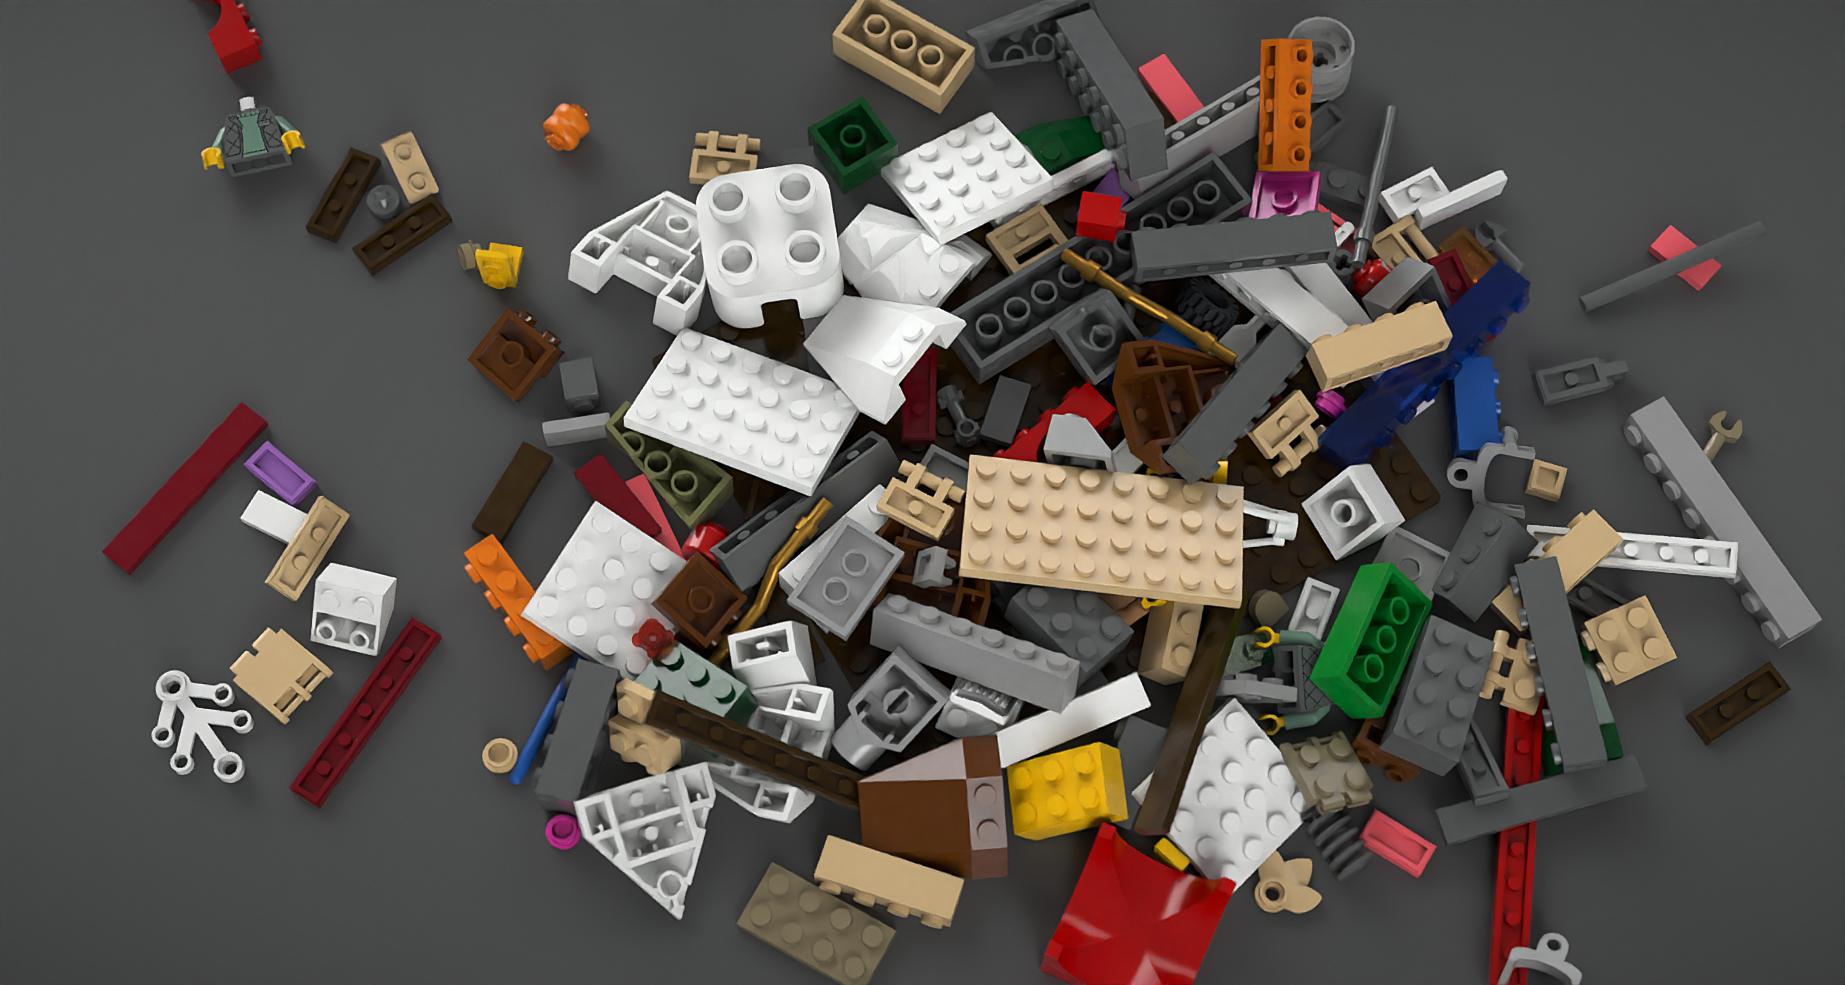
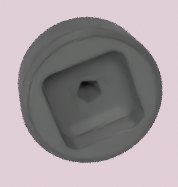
M379 185L369 192L367 205L375 217L389 219L399 212L401 199L395 188L389 185Z

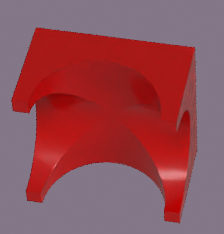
M1103 822L1068 906L1044 953L1040 970L1072 985H1192L1237 882L1225 876L1221 879L1201 878L1163 865L1134 849L1118 835L1116 827Z

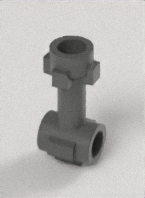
M955 385L942 388L937 393L939 397L938 404L941 409L948 408L957 427L954 431L956 443L963 447L975 445L980 428L977 422L966 417L960 404L964 400L962 391H958Z

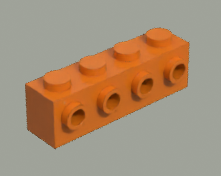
M1312 39L1261 40L1258 171H1309L1311 159L1310 129L1312 126L1310 114L1311 95L1313 92L1311 74L1314 58Z
M493 533L464 552L468 565L464 567L475 584L481 581L487 590L483 593L494 610L500 607L506 616L503 619L504 624L514 637L519 634L526 644L522 648L533 663L539 661L547 671L573 653V649L521 616L535 591Z

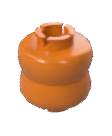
M561 104L557 106L553 116L543 123V131L546 135L544 139L552 148L558 151L562 149L567 151L575 149L580 139L590 131V123L587 120L588 114L577 104Z

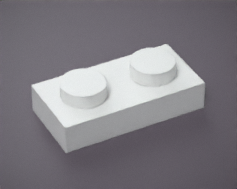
M1430 167L1382 191L1379 202L1395 224L1408 215H1414L1419 206L1450 192L1433 167Z

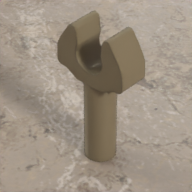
M1726 411L1713 415L1706 425L1712 437L1706 444L1703 452L1710 462L1713 461L1723 443L1735 444L1742 434L1741 420H1738L1731 430H1725L1721 426V422L1727 414Z

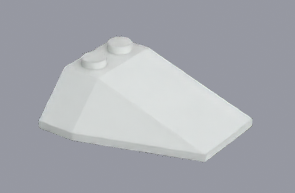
M843 295L803 345L860 412L886 425L906 400L899 383L932 342L947 349L965 327L966 322L936 307Z
M795 683L750 690L759 706L744 726L827 760L832 746L831 736L835 733L834 701L831 689ZM684 741L681 742V762L678 763L679 766L684 767L706 761L713 787L758 817L790 823L814 801L815 795L800 790L798 787H793L718 756L715 759L698 747Z

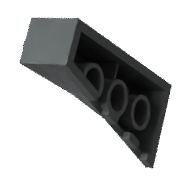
M1044 0L965 31L969 45L975 47L974 61L985 69L1021 65L1031 61L1040 60L1044 62L1051 61L1053 58H1061L1054 42V34L1058 33L1056 20L1093 9L1099 20L1100 17L1095 0Z

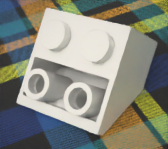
M330 563L316 579L310 641L377 656L394 609L397 578Z
M790 620L728 635L732 669L737 679L747 685L750 690L795 683L817 686L807 625Z

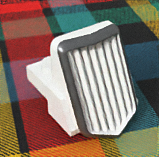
M957 676L950 697L943 708L935 728L957 738L987 735L1016 723L1026 701Z

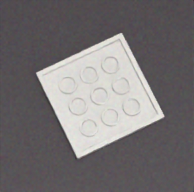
M992 112L951 130L947 134L925 143L900 157L894 158L889 165L881 169V175L940 246L1055 189L1053 178Z
M595 501L521 616L589 661L619 669L622 680L627 678L634 682L670 637L673 638L676 634L672 630L674 625L651 603L686 563V560Z
M1229 697L1209 716L1170 833L1166 834L1190 860V863L1203 878L1221 879L1225 876L1237 882L1234 891L1303 823L1301 821L1302 818L1317 809L1316 806H1308L1279 749L1235 697ZM1153 772L1131 793L1141 806Z

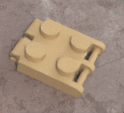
M268 627L252 644L253 648L259 653L254 657L246 650L229 669L237 675L233 679L237 686L281 723L286 725L290 721L288 716L303 700L308 701L312 697L310 693L325 677L329 678L333 672L284 630L281 629L276 634Z

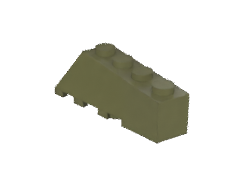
M626 400L605 424L607 441L633 460L689 529L712 518L734 493L733 477L702 455L624 427V416L632 406Z

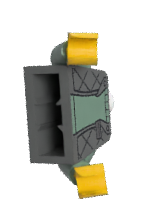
M245 97L238 102L240 113L227 115L225 117V127L219 130L212 147L201 152L205 170L215 164L218 165L219 169H223L224 160L231 176L236 177L293 165L290 156L291 150L296 147H301L303 150L306 146L300 132L283 116H274L270 107L259 108L256 98Z
M1267 626L1256 629L1254 632H1263L1268 636L1267 643H1253L1256 648L1265 649L1272 645V643L1279 644V647H1274L1275 677L1283 679L1284 686L1297 688V702L1277 703L1278 713H1283L1284 716L1276 717L1270 713H1263L1258 717L1259 720L1271 718L1273 721L1272 728L1263 730V732L1267 735H1273L1279 731L1280 727H1286V730L1315 725L1330 711V705L1335 704L1309 679L1325 644L1310 632L1281 630L1280 633H1274Z

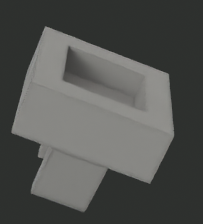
M938 546L919 551L912 584L922 588L951 585L953 580L946 578L943 572L944 568L950 569L955 567L956 561L947 556L948 550Z

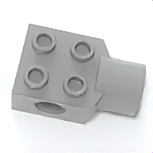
M898 646L852 696L848 703L851 715L831 736V742L846 760L855 767L866 771L886 749L901 752L945 705L951 691L902 647Z

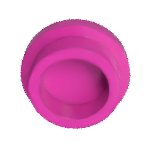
M1328 390L1327 392L1319 391L1317 393L1318 399L1314 405L1329 417L1337 419L1340 414H1344L1347 411V408L1343 405L1345 399L1335 391Z
M558 814L551 818L546 826L547 840L557 849H569L575 846L581 838L582 831L579 821L570 814Z

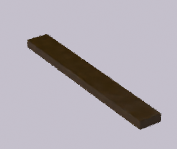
M1242 586L1240 609L1212 605L1210 607L1134 830L1141 836L1170 833L1250 596V592L1244 586Z
M658 689L654 691L642 721L643 725L860 814L858 780L866 776Z

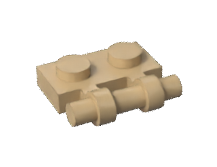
M709 131V134L696 133L695 145L707 146V149H693L689 174L690 183L705 185L713 178L721 175L757 170L758 155L747 154V151L760 152L761 139L749 138L748 134H738V137L720 135L719 131ZM727 148L736 149L735 153L718 151V149Z
M1294 390L1254 425L1247 434L1266 459H1272L1279 454L1280 461L1272 469L1276 475L1282 477L1289 470L1294 471L1300 466V460L1310 451L1315 452L1320 448L1322 440L1329 435V431L1322 424L1316 429L1311 427L1310 424L1319 415L1301 390ZM1300 435L1301 442L1292 449L1289 443Z
M904 460L898 472L909 478L906 483L894 477L892 478L876 506L877 511L938 542L954 514V508L945 504V500L950 498L960 503L966 491L955 486V481L947 477L941 479L928 472L927 467L919 463L914 465ZM923 484L935 490L936 493L931 497L917 490V487Z
M1497 630L1492 641L1495 642V646L1479 696L1491 699L1494 689L1502 691L1500 705L1534 715L1540 697L1537 695L1534 676H1538L1539 671L1537 663L1530 664L1525 643L1531 641L1520 638L1517 641L1516 648L1512 649L1507 645L1510 634L1503 630ZM1502 661L1511 663L1507 678L1499 674Z

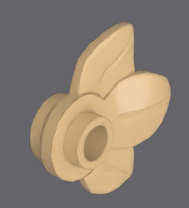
M1275 850L1258 867L1260 882L1255 888L1254 897L1258 906L1264 911L1275 913L1286 909L1300 914L1313 909L1321 901L1322 896L1312 888L1307 887L1312 874V860L1296 858L1284 862L1279 852ZM1266 891H1276L1278 899L1275 901L1269 900L1266 897Z

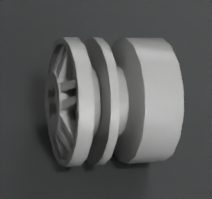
M1313 17L1303 20L1293 28L1288 39H1312L1314 58L1311 74L1313 86L1311 103H1324L1327 100H1334L1344 92L1349 83L1355 51V40L1351 31L1344 24L1332 18Z

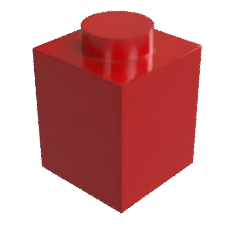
M1083 191L1075 236L1115 242L1117 230L1124 231L1127 211L1120 210L1122 197Z

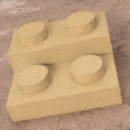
M1646 595L1581 625L1583 632L1579 633L1580 638L1588 652L1594 651L1599 663L1595 664L1596 670L1604 683L1609 681L1611 687L1677 658Z
M627 678L617 683L618 714L609 719L611 749L620 753L621 759L625 762H638L646 766V771L649 774L660 775L681 762V745L679 739L642 724L654 691Z

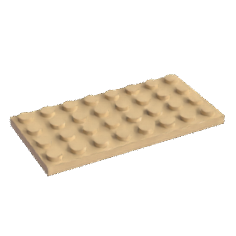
M970 455L959 576L1240 609L1242 603L1244 487L1200 481L1190 485L1183 479Z

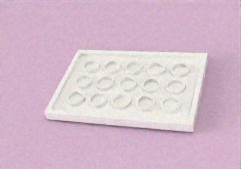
M684 328L683 330L681 329L624 416V427L812 496L860 411L833 381Z

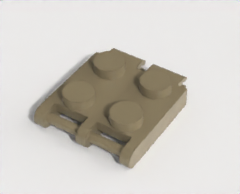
M1335 731L1332 733V736L1317 739L1315 736L1306 739V742L1294 745L1288 742L1280 744L1279 751L1282 754V758L1308 806H1316L1321 815L1343 810L1342 806L1352 808L1370 803L1369 800L1372 799L1370 789L1373 784L1343 731Z

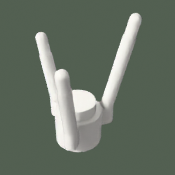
M1243 499V513L1267 519L1266 533L1272 534L1270 538L1243 540V548L1266 545L1284 546L1285 539L1294 540L1298 526L1297 513L1272 509Z

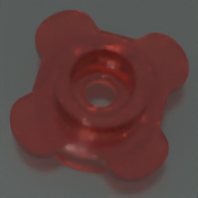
M654 618L646 620L645 624L640 627L639 632L632 636L633 645L644 649L647 652V656L651 659L659 658L661 650L667 644H671L674 641L673 632L666 630ZM655 636L656 640L650 641V637Z

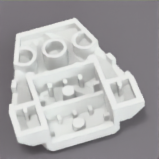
M869 203L837 238L842 274L850 285L853 284L862 296L861 298L936 308L943 304L965 277L972 280L992 255L966 235H961L940 246L919 220Z

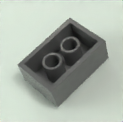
M1028 584L1011 598L1004 617L1029 642L1038 647L1062 653L1069 658L1080 661L1077 690L1121 653L1134 633V630L1092 591Z

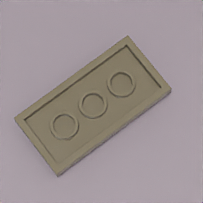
M774 862L771 863L736 923L737 927L841 985H868L897 934V930L832 894L819 889V887Z

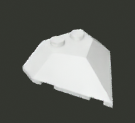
M706 761L669 770L660 775H651L597 792L574 802L583 837L678 920H681L685 907L683 902L687 887L691 885L706 829H704L709 809L713 807L716 797Z

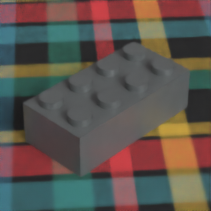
M1430 615L1424 622L1404 668L1379 749L1442 777L1459 762L1495 642L1434 615Z
M578 659L575 669L570 668L565 681V689H568L565 701H559L555 710L554 721L557 722L554 734H548L545 740L543 755H546L543 768L538 767L532 781V788L535 789L536 797L544 810L558 814H570L578 819L574 802L592 795L610 739L609 719L618 714L616 684L622 681L619 669Z

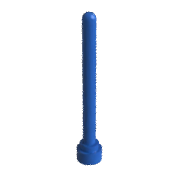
M574 650L575 654L509 775V780L514 785H518L523 781L554 723L555 710L559 701H565L568 689H565V681L570 668H576L578 659L587 661L585 657Z

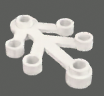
M172 670L164 673L156 684L157 696L163 703L158 724L152 731V740L162 748L169 747L174 743L176 735L171 727L178 706L184 714V720L176 753L170 760V765L174 771L180 775H185L193 770L194 759L191 757L197 733L215 759L214 771L216 775L227 783L238 781L245 772L243 760L236 753L228 752L209 724L233 727L236 732L243 734L253 728L254 720L252 716L245 710L227 712L197 708L190 699V697L213 699L221 707L229 706L235 699V693L228 684L221 683L214 686L191 683L189 677L181 671ZM180 684V690L177 693H169L172 685ZM223 690H228V697L224 700H219L218 694ZM247 717L248 721L244 726L238 727L236 725L239 718ZM169 731V736L166 740H158L161 732ZM181 758L188 759L185 767L177 768V762ZM229 765H237L235 773L231 775L226 774V768Z

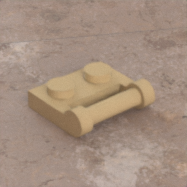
M1039 203L986 234L985 241L1004 265L1009 276L1068 240L1042 204ZM1052 240L1053 246L1021 265L1016 261L1017 257L1044 241Z
M1412 215L1404 217L1375 235L1372 247L1368 249V252L1374 259H1382L1393 269L1406 257L1421 261L1401 236L1406 234L1426 260L1439 255L1417 228V221Z

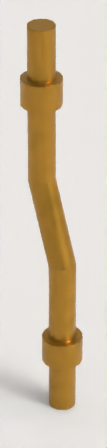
M1068 248L1061 254L1060 259L1081 272V277L1090 283L1095 281L1105 289L1111 290L1113 294L1125 302L1163 321L1195 342V347L1208 354L1210 352L1230 366L1236 361L1238 354L1217 341L1218 337L1207 330L1205 332L1199 330L1172 311L1131 290L1102 271V266L1091 259L1087 261Z
M822 497L806 518L802 516L794 526L796 531L770 561L754 604L729 634L726 632L718 643L719 647L707 661L719 668L730 655L728 635L749 631L766 611L779 578L778 573L804 541L814 536L819 530L817 525L834 506L826 498Z

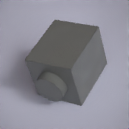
M592 357L560 362L559 368L568 412L585 413L593 410L594 407L601 406Z

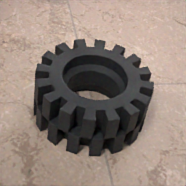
M1200 276L1197 278L1193 277L1175 300V304L1178 305L1177 309L1179 312L1184 313L1182 317L1185 320L1189 319L1193 326L1199 327V330L1203 332L1207 330L1216 337L1222 336L1239 316V308L1237 305H1234L1235 301L1233 298H1228V293L1225 290L1221 291L1218 284H1211L1209 279L1205 278L1203 280Z

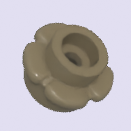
M466 239V243L457 246L459 262L464 270L479 269L475 253L477 249L482 250L479 243L473 244L471 239Z

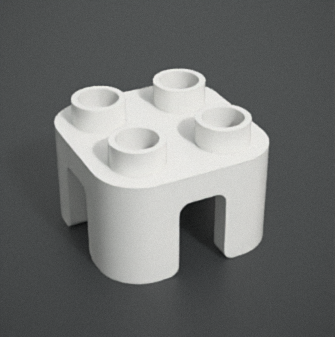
M803 164L784 165L721 175L713 178L702 187L696 200V213L704 270L714 309L724 322L737 328L761 326L764 324L761 305L766 302L785 299H796L798 301L800 317L802 319L819 317L830 312L843 296L844 281L830 189L825 177L818 170Z

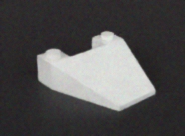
M665 191L594 229L572 250L568 279L597 293L614 274L657 297L653 324L677 336L681 329H689L697 320L707 285L696 205L669 191Z

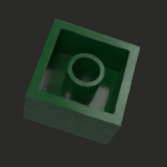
M863 96L808 127L809 146L814 147V154L843 194L881 173L882 168L898 157V143Z

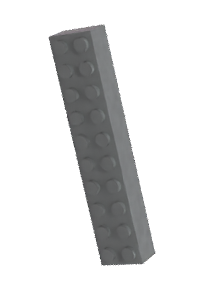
M1213 152L1121 208L1120 210L1127 211L1124 231L1117 230L1115 242L1075 236L950 312V314L966 322L965 327L950 346L980 385L1054 339L1047 328L1099 289H1105L1095 281L1090 283L1080 276L1081 272L1060 259L1061 254L1066 248L1087 261L1091 259L1102 266V271L1125 286L1129 287L1130 284L1140 286L1144 282L1135 283L1129 250L1132 232L1144 227L1165 229L1176 224H1187L1189 226L1203 225L1212 220L1233 222L1243 217H1249L1253 200L1216 153Z

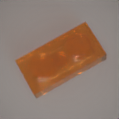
M1464 226L1439 244L1437 251L1440 254L1456 248L1474 289L1481 296L1501 282L1508 273Z

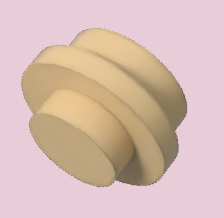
M504 738L494 739L483 750V762L491 772L498 774L506 773L514 768L518 760L517 748L510 740Z

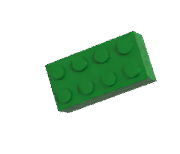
M1392 562L1361 565L1309 679L1351 719L1383 717L1433 602Z

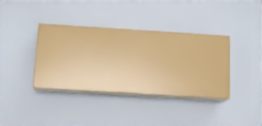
M319 496L265 583L290 600L297 601L350 514L324 496Z

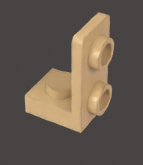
M408 131L379 144L384 156L388 158L410 204L416 203L431 194L438 193L439 188L412 132Z

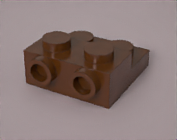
M507 308L467 360L512 400L520 402L539 377L545 378L565 352L559 347L562 341L555 334L547 329L542 333L535 327L538 320L524 309L518 312Z
M697 551L691 555L652 601L651 605L674 625L672 630L698 653L705 648L710 651L719 643L723 637L720 631L727 623L732 625L742 615L744 610L741 606L748 597Z
M1395 690L1383 717L1364 718L1359 721L1350 745L1362 765L1373 766L1375 764L1386 770L1385 775L1388 779L1397 783L1405 781L1410 783L1420 773L1422 767L1379 749L1397 693Z

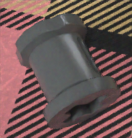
M1337 249L1333 262L1327 263V265L1342 284L1346 286L1350 275L1355 271V268L1351 265L1353 254L1344 249ZM1344 258L1345 262L1344 264H1341V261Z

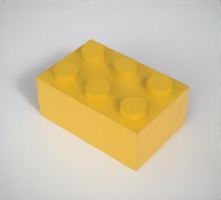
M1097 742L1007 766L1014 835L1037 841L1100 826L1103 822L1108 824L1128 819L1120 749Z

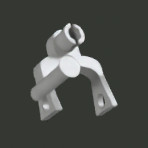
M1506 426L1501 429L1504 435L1502 439L1503 444H1484L1478 453L1476 461L1463 457L1453 459L1447 468V477L1454 487L1472 490L1474 506L1479 502L1508 516L1524 519V505L1489 502L1484 493L1487 468L1495 455L1504 454L1535 459L1534 447L1517 446V430L1514 427ZM1457 469L1466 470L1463 474H1457L1455 472Z
M1547 933L1540 939L1536 950L1516 947L1511 951L1498 985H1507L1511 973L1516 967H1528L1543 971L1561 980L1565 985H1580L1582 974L1576 967L1565 962L1569 949L1567 940L1560 934Z

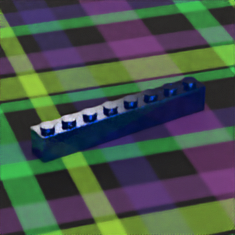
M1499 260L1443 315L1453 335L1447 349L1384 372L1318 437L1317 452L1341 472L1349 466L1367 464L1371 459L1370 454L1378 446L1380 448L1385 447L1393 438V431L1401 423L1407 425L1416 415L1417 408L1424 401L1429 403L1438 394L1439 386L1446 379L1452 380L1458 375L1463 367L1461 363L1467 357H1476L1484 348V341L1491 334L1494 336L1498 335L1506 326L1507 319L1514 312L1519 314L1530 301L1528 295L1531 283L1502 260Z

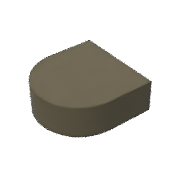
M1267 589L1257 591L1249 602V614L1258 628L1262 626L1271 628L1289 610L1278 593Z

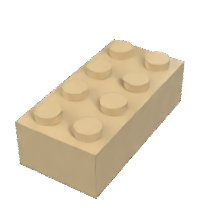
M857 0L832 34L834 55L938 114L942 113L974 68L975 47L890 0Z

